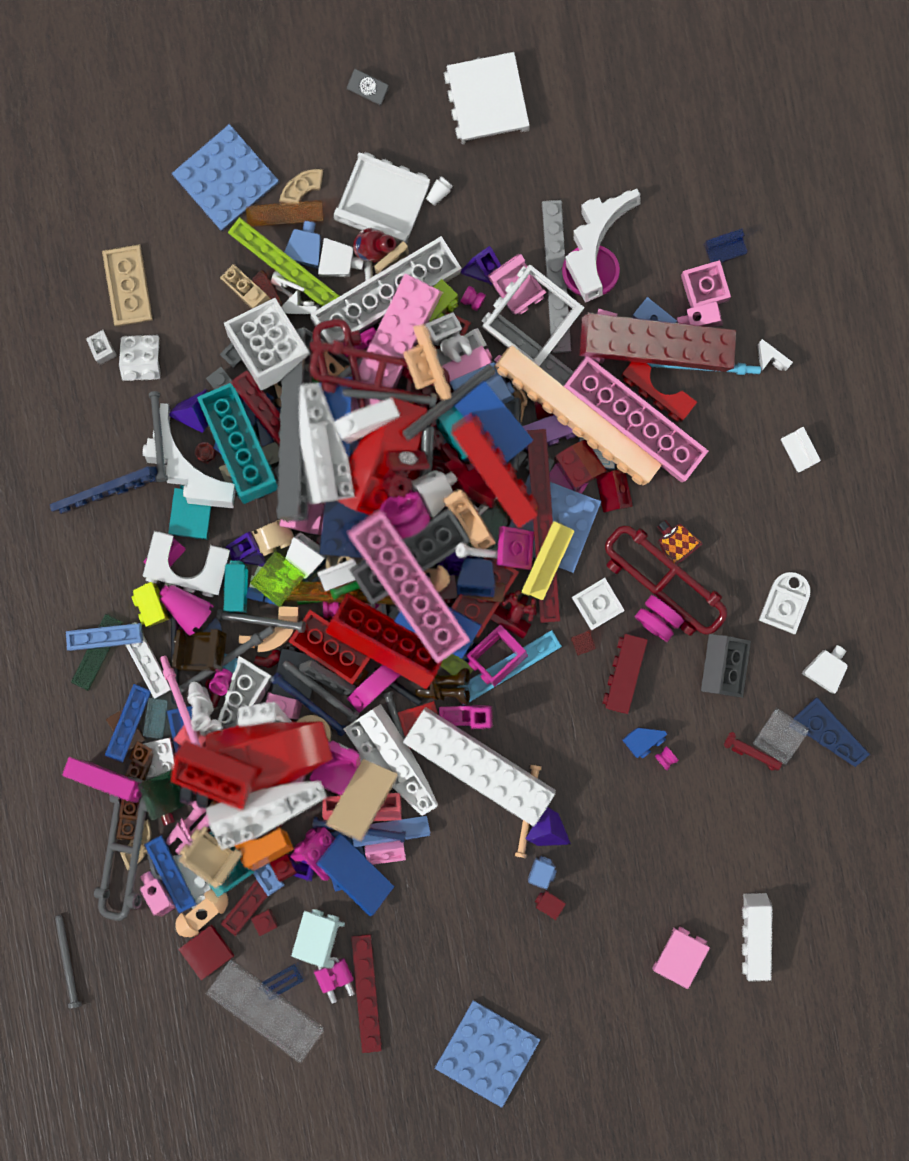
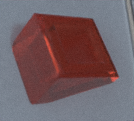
M589 631L571 637L577 655L596 649Z

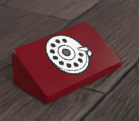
M424 451L387 452L386 466L392 470L430 468Z

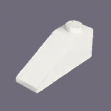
M390 398L352 412L334 423L341 439L351 443L398 418L400 414L393 399Z

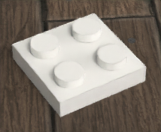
M605 578L572 597L591 630L625 611Z

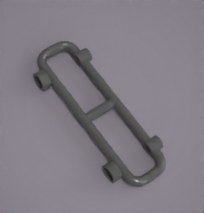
M134 777L128 778L145 785L140 798L133 846L116 843L122 798L110 794L109 800L111 803H114L106 858L101 887H96L94 890V897L99 899L98 909L101 915L115 921L125 919L129 915L131 908L138 909L142 904V896L138 893H133L146 812L153 813L158 805L157 799L149 796L147 783L142 779ZM114 851L131 854L123 909L120 913L108 911L106 908V900L110 897V890L108 888Z

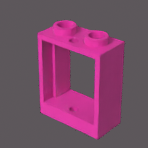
M499 625L466 656L469 660L467 664L474 671L478 669L482 674L480 676L487 685L491 683L495 687L525 660L528 654ZM501 638L517 656L492 677L477 659Z

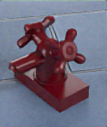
M517 590L515 593L506 595V600L502 603L505 606L510 602L512 605L510 610L508 611L499 605L490 619L523 639L531 624L523 620L522 617L527 613L529 614L528 621H533V616L537 614L536 600L532 599L531 605L525 606L528 602V596L524 595L518 601L517 596L522 592Z

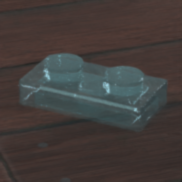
M148 698L143 736L163 739L168 700Z

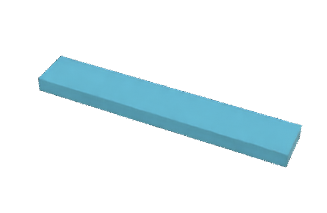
M551 630L523 647L528 657L497 685L562 647L553 631ZM515 653L486 669V671L494 677L517 655ZM481 673L471 678L469 685L456 687L469 688L470 702L494 688L491 683L487 685L481 679Z

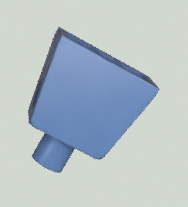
M304 221L302 231L293 230L284 253L300 265L319 269L321 236L314 233L315 223Z

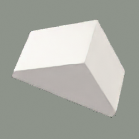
M454 312L425 324V327L429 330L432 342L436 344L462 330Z
M104 330L86 338L94 359L100 365L117 356Z

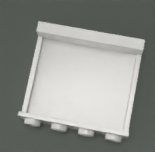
M514 52L447 66V72H444L446 84L450 83L451 90L448 91L450 102H454L455 109H452L453 120L458 121L459 127L455 129L457 139L461 138L462 144H465V140L521 129V132L529 131V121Z
M359 152L358 160L339 207H336L334 212V220L360 230L371 227L372 230H380L386 235L393 236L397 244L403 241L407 243L430 186V179L425 174L412 173L404 166H394L388 160H378L370 153L364 152L362 154Z

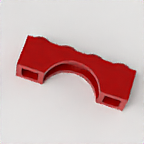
M631 362L621 375L624 378L622 381L629 387H636L639 390L638 393L643 398L647 399L649 397L653 400V405L659 410H666L672 420L675 422L679 420L682 423L697 402L683 391L673 395L658 392L650 380L651 366L647 363Z

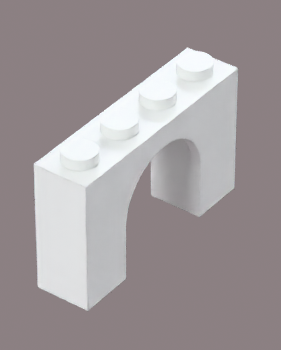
M154 530L143 572V577H146V581L157 583L159 580L165 582L167 586L171 584L183 586V590L193 593L195 590L203 591L202 595L213 597L214 594L218 595L230 550L210 545L202 571L193 577H181L175 574L168 564V555L173 535Z

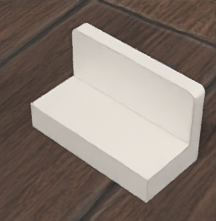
M804 427L781 439L797 472H801L821 461Z
M354 559L318 572L325 592L355 580L349 571L350 568L356 565Z

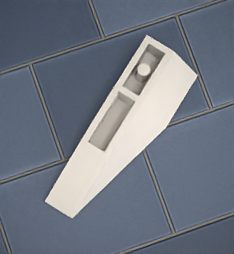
M320 384L300 385V440L309 504L354 497L348 457Z
M381 704L344 728V731L363 759L398 774L392 787L422 816L438 806L413 753L403 743V737Z
M320 781L295 783L250 793L243 811L224 803L208 807L206 811L209 825L223 850L261 836L326 798V794Z

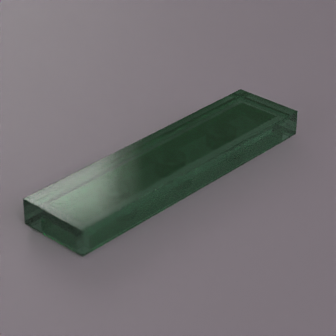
M105 614L98 628L119 626L123 622ZM111 647L87 649L71 683L89 691Z

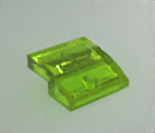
M275 551L250 584L277 606L281 607L306 575Z

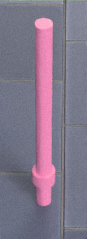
M162 656L160 661L164 669L163 674L169 682L192 743L201 746L196 731L192 729L191 718L175 679L176 673L174 668L170 666L167 656Z

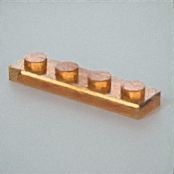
M322 200L246 206L247 223L250 226L324 221Z

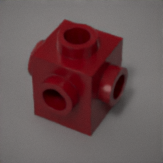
M389 468L382 483L389 496L405 498L407 493H410L413 480L408 476V472Z

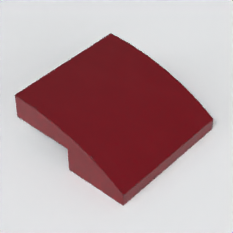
M213 925L207 927L178 949L200 980H203L235 956Z

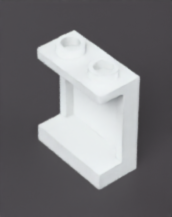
M276 702L239 707V726L292 722Z

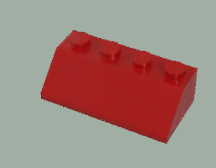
M309 610L303 619L306 623L304 633L296 630L288 642L353 685L371 658L326 633L325 631L330 623Z
M185 740L174 756L171 782L243 811L254 785L257 769Z

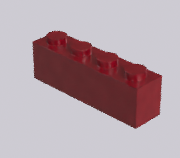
M629 634L619 637L617 648H620L619 655L614 656L612 664L615 667L614 674L609 675L607 683L610 686L609 693L605 692L602 704H605L606 709L624 714L629 713L647 639Z

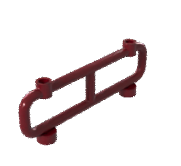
M332 319L318 323L313 331L314 341L310 342L313 354L314 349L322 344L320 336L322 330L341 327L346 347L354 348L362 345L360 331H351L349 324L342 319ZM323 351L318 363L320 373L328 375ZM348 355L353 380L361 381L357 357ZM357 398L359 410L366 408L365 398Z
M333 340L332 344L322 343L313 351L310 372L316 380L322 382L321 389L323 391L335 393L337 385L366 391L430 396L382 386L387 363L408 367L407 361L404 358L344 346L345 342ZM323 351H331L337 354L379 361L374 384L320 373L318 371V363L321 353ZM442 367L444 371L443 376L445 378L446 383L449 385V373L444 367ZM437 394V395H436V403H439V402H441L442 400L439 399L438 394ZM414 403L416 405L426 407L428 411L429 404Z
M624 525L618 527L610 535L605 543L606 553L611 558L606 564L607 567L616 574L625 569L685 620L680 628L687 635L692 636L696 630L702 634H712L725 622L728 612L725 605L720 601L722 596L714 590L710 593L646 539L648 534L643 529L639 528L636 531L634 528ZM623 533L629 534L636 543L646 548L670 569L657 585H654L613 550V544ZM675 575H678L703 596L711 606L719 610V617L710 627L703 626L662 591Z

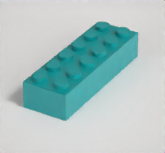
M226 384L198 396V401L243 505L276 491L278 485L239 395L232 384Z

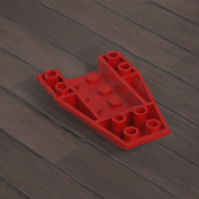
M391 397L400 416L364 435L348 459L354 497L336 501L355 511L368 515H373L381 509L383 503L391 497L382 486L384 476L389 470L386 466L387 452L422 450V431L410 440L404 437L403 431L427 413L426 407ZM419 469L404 470L409 473L408 476L412 480L418 478Z
M323 721L237 725L205 734L206 749L257 769L255 782L250 793L291 784L333 759Z

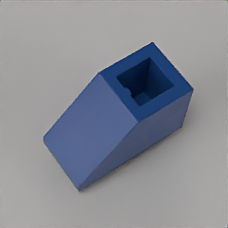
M635 728L622 741L636 758L639 756L644 758L651 752L649 748L653 745L659 746L666 740L664 737L667 733L660 730Z

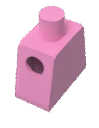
M717 302L687 309L688 315L677 317L678 324L703 327L723 325ZM696 316H702L700 321H694Z
M267 692L265 703L276 702L289 718L299 719L302 703L297 699Z
M150 871L140 876L144 883L140 890L154 915L162 917L176 908L161 879H154Z

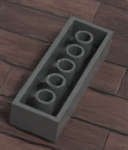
M447 506L436 516L430 517L427 526L419 533L411 537L400 538L422 572L455 552L458 544L470 542L452 511ZM366 559L349 569L372 605L389 594Z

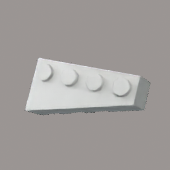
M767 893L743 894L744 907L742 908L744 925L742 926V934L745 937V944H742V954L745 956V962H742V973L746 974L748 981L771 980L772 906Z

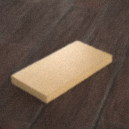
M135 245L102 251L115 327L153 320L141 246Z
M363 759L328 819L327 826L362 841L394 785L398 774Z

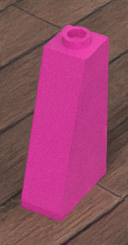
M70 757L62 774L64 777L133 802L139 801L145 785L92 762Z

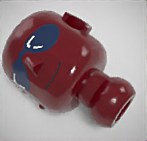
M371 227L359 233L353 243L356 256L366 262H379L396 247V240L393 236L386 235L380 230H372Z

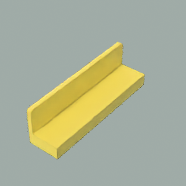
M553 521L522 589L523 593L540 600L544 599L574 534L573 529Z

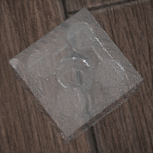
M776 707L756 736L753 744L786 765L807 735L809 728Z

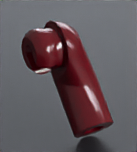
M275 649L266 658L256 656L254 665L272 668L279 663L281 651Z

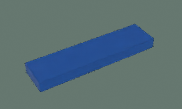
M133 684L104 756L123 763L151 694L150 690Z
M161 835L145 843L144 845L178 913L197 905L163 836Z

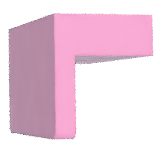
M400 840L365 846L366 859L372 865L406 860L404 843L400 842Z

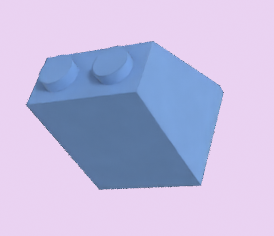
M493 362L489 365L495 369V373L485 382L502 403L506 404L515 399L513 395L515 390L510 382L507 383L505 378L498 374L497 369L494 367L496 363ZM486 366L452 380L450 384L454 391Z

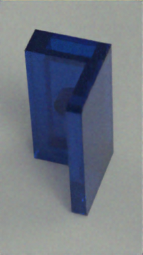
M743 229L709 239L705 242L704 246L710 263L719 260L724 262L747 254L743 241L745 236Z

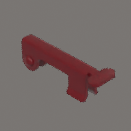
M734 732L728 734L724 742L725 748H731L733 744L735 746L732 747V751L740 755L745 753L765 763L770 770L778 771L783 762L738 739L735 740L736 734Z

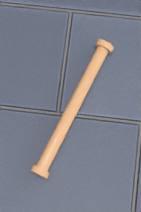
M530 765V769H532L531 775L538 779L539 770H541L542 766ZM524 820L518 852L515 853V856L522 858L527 857V854H525L527 839L525 838L529 834L530 824Z

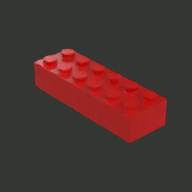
M469 413L452 425L451 433L516 526L520 528L538 516V502L532 494L528 495L527 486L521 478L517 479L516 470L512 464L505 462V455L500 447L496 448L494 446V439L488 431L484 432L483 423L480 418Z
M347 593L325 632L427 689L436 676L443 660L437 663L416 633L394 622L395 620Z

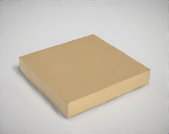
M404 241L374 266L376 274L409 255L408 246Z

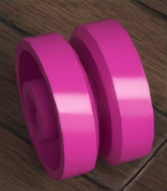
M414 490L407 493L405 498L400 496L398 498H388L380 509L399 538H407L419 533L427 526L430 520L426 507L423 505L418 492Z
M651 595L645 602V605L652 613L645 609H640L634 617L652 634L668 642L674 634L666 624L678 629L684 620L669 606Z

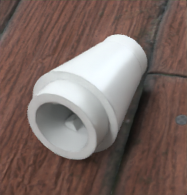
M440 177L439 180L436 179L426 199L435 206L451 192L450 189L453 186L443 177Z

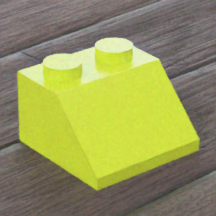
M153 582L133 590L134 595L132 596L135 607L138 606L141 612L138 614L142 625L145 624L146 627L170 620L166 607L159 600L161 596L159 595L158 585Z

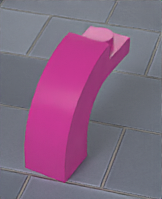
M382 665L347 700L360 713L401 675Z
M460 705L439 707V716L455 726H471V728H490L493 726L492 706Z

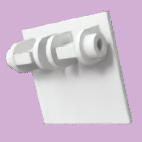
M171 738L144 743V745L154 749L151 766L145 782L172 777L175 753H173V741L171 742Z

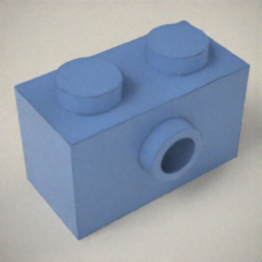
M648 297L632 315L634 319L668 323L677 322V320Z
M540 856V859L535 857L528 876L529 883L547 889L549 882L554 880L557 871L554 870L555 866L552 864L551 859Z

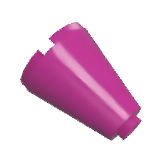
M172 584L170 586L165 585L159 592L161 596L159 600L189 635L195 633L192 631L194 627L198 629L201 627L211 613L209 608L214 607L210 602Z

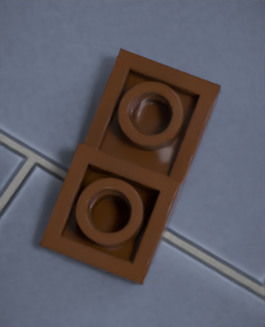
M137 741L129 757L132 761L125 776L145 781L151 766L154 749Z
M122 799L117 832L118 839L134 841L140 800L133 802Z

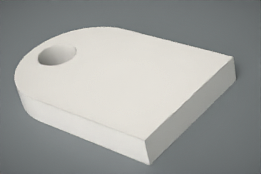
M793 572L777 577L772 584L758 621L796 634L810 597V586L807 580L800 574ZM795 577L799 580L797 588L790 587V578Z

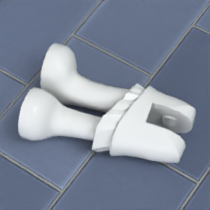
M459 332L437 344L431 340L432 344L441 346V351L457 363L462 361L459 357L460 352L464 351L467 356L472 354L468 339L460 335Z
M197 682L190 683L187 701L193 707L192 729L200 731L202 736L223 730L220 721L210 719L209 715H211L214 709L208 690Z

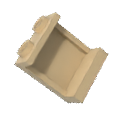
M204 826L200 830L197 828L191 835L192 841L189 845L185 844L181 849L180 854L182 856L178 861L214 888H217L225 880L242 853L237 849L234 851L229 848L222 850L217 839L206 832L208 828Z

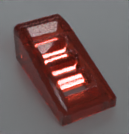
M263 269L260 270L252 278V282L265 292L270 299L276 298L282 307V302Z

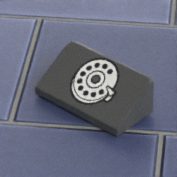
M354 69L347 89L381 105L389 90V85Z

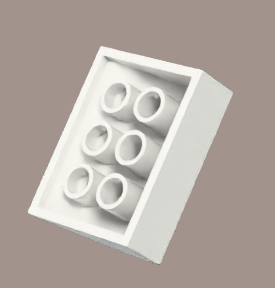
M276 298L224 323L229 339L260 390L279 382L310 354Z

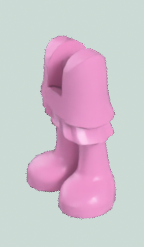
M196 801L192 804L193 811L185 820L181 818L180 823H177L165 841L168 846L175 842L177 838L183 842L175 850L178 855H180V851L185 844L189 845L192 839L190 837L197 828L200 830L204 826L207 828L210 826L206 814L200 823L190 831V827L206 812V809L197 807Z

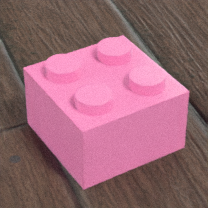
M720 260L682 272L681 277L691 308L713 302L719 304L729 301L731 298Z

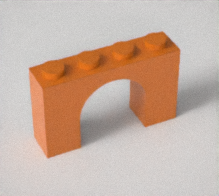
M280 828L261 839L248 840L235 845L237 850H240L242 853L241 862L244 867L254 871L294 849L288 833Z

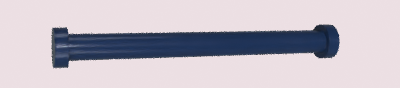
M276 673L272 677L271 682L273 684H278L310 711L323 718L329 726L337 731L339 736H343L346 733L344 731L345 725L339 724L281 678V674Z
M314 817L313 828L325 827L333 829L327 826L326 820ZM369 827L366 835L400 840V842L404 843L406 831L395 832Z

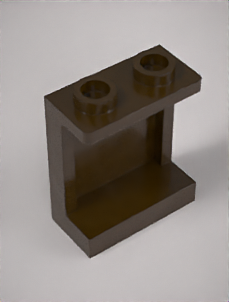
M211 629V632H195L192 635L187 634L183 630H177L174 638L175 648L172 656V666L180 671H222L227 634L218 629Z

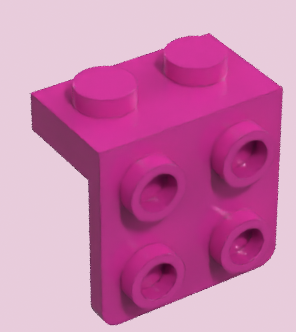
M331 741L329 746L333 759L315 769L310 776V781H320L323 788L338 795H343L361 763L360 756L355 750L350 748L347 750L337 742Z
M325 827L312 828L305 834L306 838L303 842L298 843L294 847V852L290 857L295 862L305 860L320 878L325 881L330 877L316 863L335 838Z

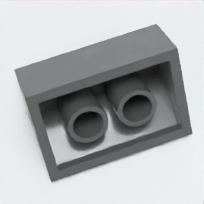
M709 634L702 679V692L743 698L751 641Z

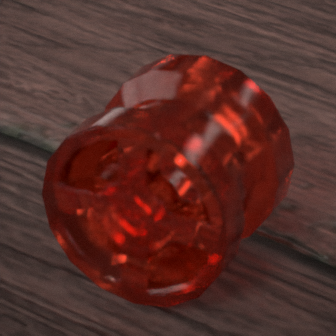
M202 442L196 446L195 455L201 462L208 463L214 459L215 450L209 443Z

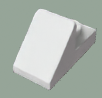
M297 290L281 308L285 314H311L319 309V305H314V301H303V304H301L300 290Z
M763 339L757 345L761 371L770 360L773 361L772 364L777 369H784L785 371L793 363Z

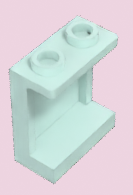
M312 909V912L304 911L292 957L320 967L333 968L335 961L329 959L337 929L339 926L344 927L345 923L338 921L339 917L328 914L327 917L323 916L324 912Z

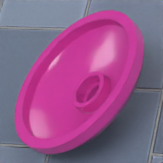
M600 246L597 253L596 268L604 295L616 285L619 279L620 267L616 256L609 249ZM565 259L562 267L563 280L573 293L582 296L566 266Z

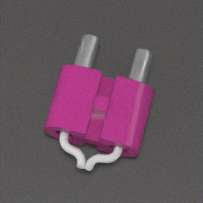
M329 957V959L335 960L333 968L318 966L313 971L322 992H327L332 1004L338 1001L333 991L338 986L345 985L349 996L355 994L351 984L354 979L344 958L338 960L336 957Z

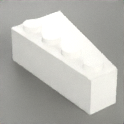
M240 656L238 657L229 691H227L226 700L218 719L222 723L223 729L239 725V707L260 704L272 684V675Z

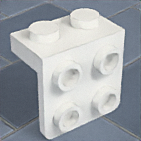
M157 335L124 336L121 338L119 368L122 380L160 379L161 372L158 362L159 337Z

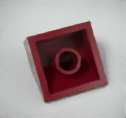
M585 439L568 447L554 457L555 463L573 491L606 472L605 467Z

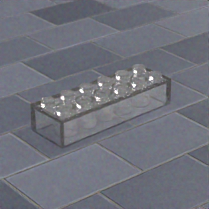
M232 959L206 993L299 1063L302 1062L325 1029Z

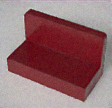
M615 470L603 473L596 478L603 512L633 507L626 473Z

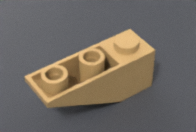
M234 264L220 277L251 309L271 300L265 292Z

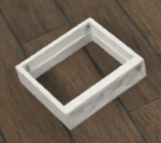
M529 265L527 268L523 266L517 274L519 277L515 283L511 282L505 289L507 294L504 298L499 297L494 303V311L492 313L488 312L482 319L484 324L481 327L506 347L514 346L536 365L540 366L584 307ZM528 275H531L572 308L534 359L490 326Z

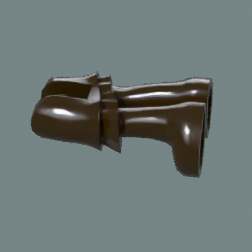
M463 668L456 675L439 676L436 674L430 683V690H415L416 696L436 700L441 699L443 701L445 697L457 698L461 704L468 705L470 702V690L468 687L443 688L442 685H469L470 671L468 668Z

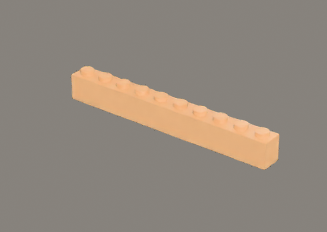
M511 345L494 367L497 369L498 374L509 378L516 388L524 390L531 400L538 401L543 405L542 408L546 412L553 413L558 417L557 420L561 424L568 425L573 429L572 432L576 436L583 437L587 440V444L590 447L602 452V456L605 459L617 464V468L620 471L631 475L635 483L639 485L649 483L662 464L514 346Z

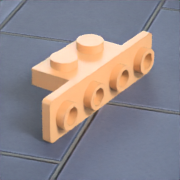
M424 324L416 325L413 327L419 345L403 352L417 389L433 383L439 399L451 398L450 387L443 376L444 371L436 357L437 352L435 347L432 346L429 330Z

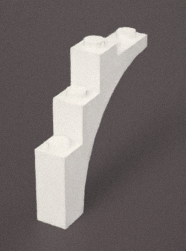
M637 189L626 191L616 198H609L604 203L598 197L594 200L590 199L581 205L582 215L587 225H581L574 230V240L579 251H573L565 257L566 266L585 303L603 295L602 284L596 268L600 243L607 230L619 217L640 204V194Z
M161 403L160 419L165 474L168 476L167 483L185 485L183 497H186L188 504L234 508L235 485L204 475L181 455L171 435L169 405ZM153 430V439L148 438L147 445L144 444L143 456H145L147 463L157 464Z

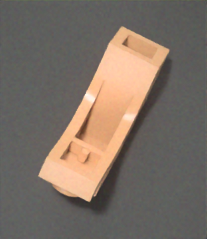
M458 490L444 499L447 507L457 517L475 548L486 549L496 543L481 515L465 492Z
M279 606L278 619L298 622L300 608ZM275 627V632L258 645V652H268L281 647L292 637L295 630ZM239 636V643L244 644L251 639V636Z

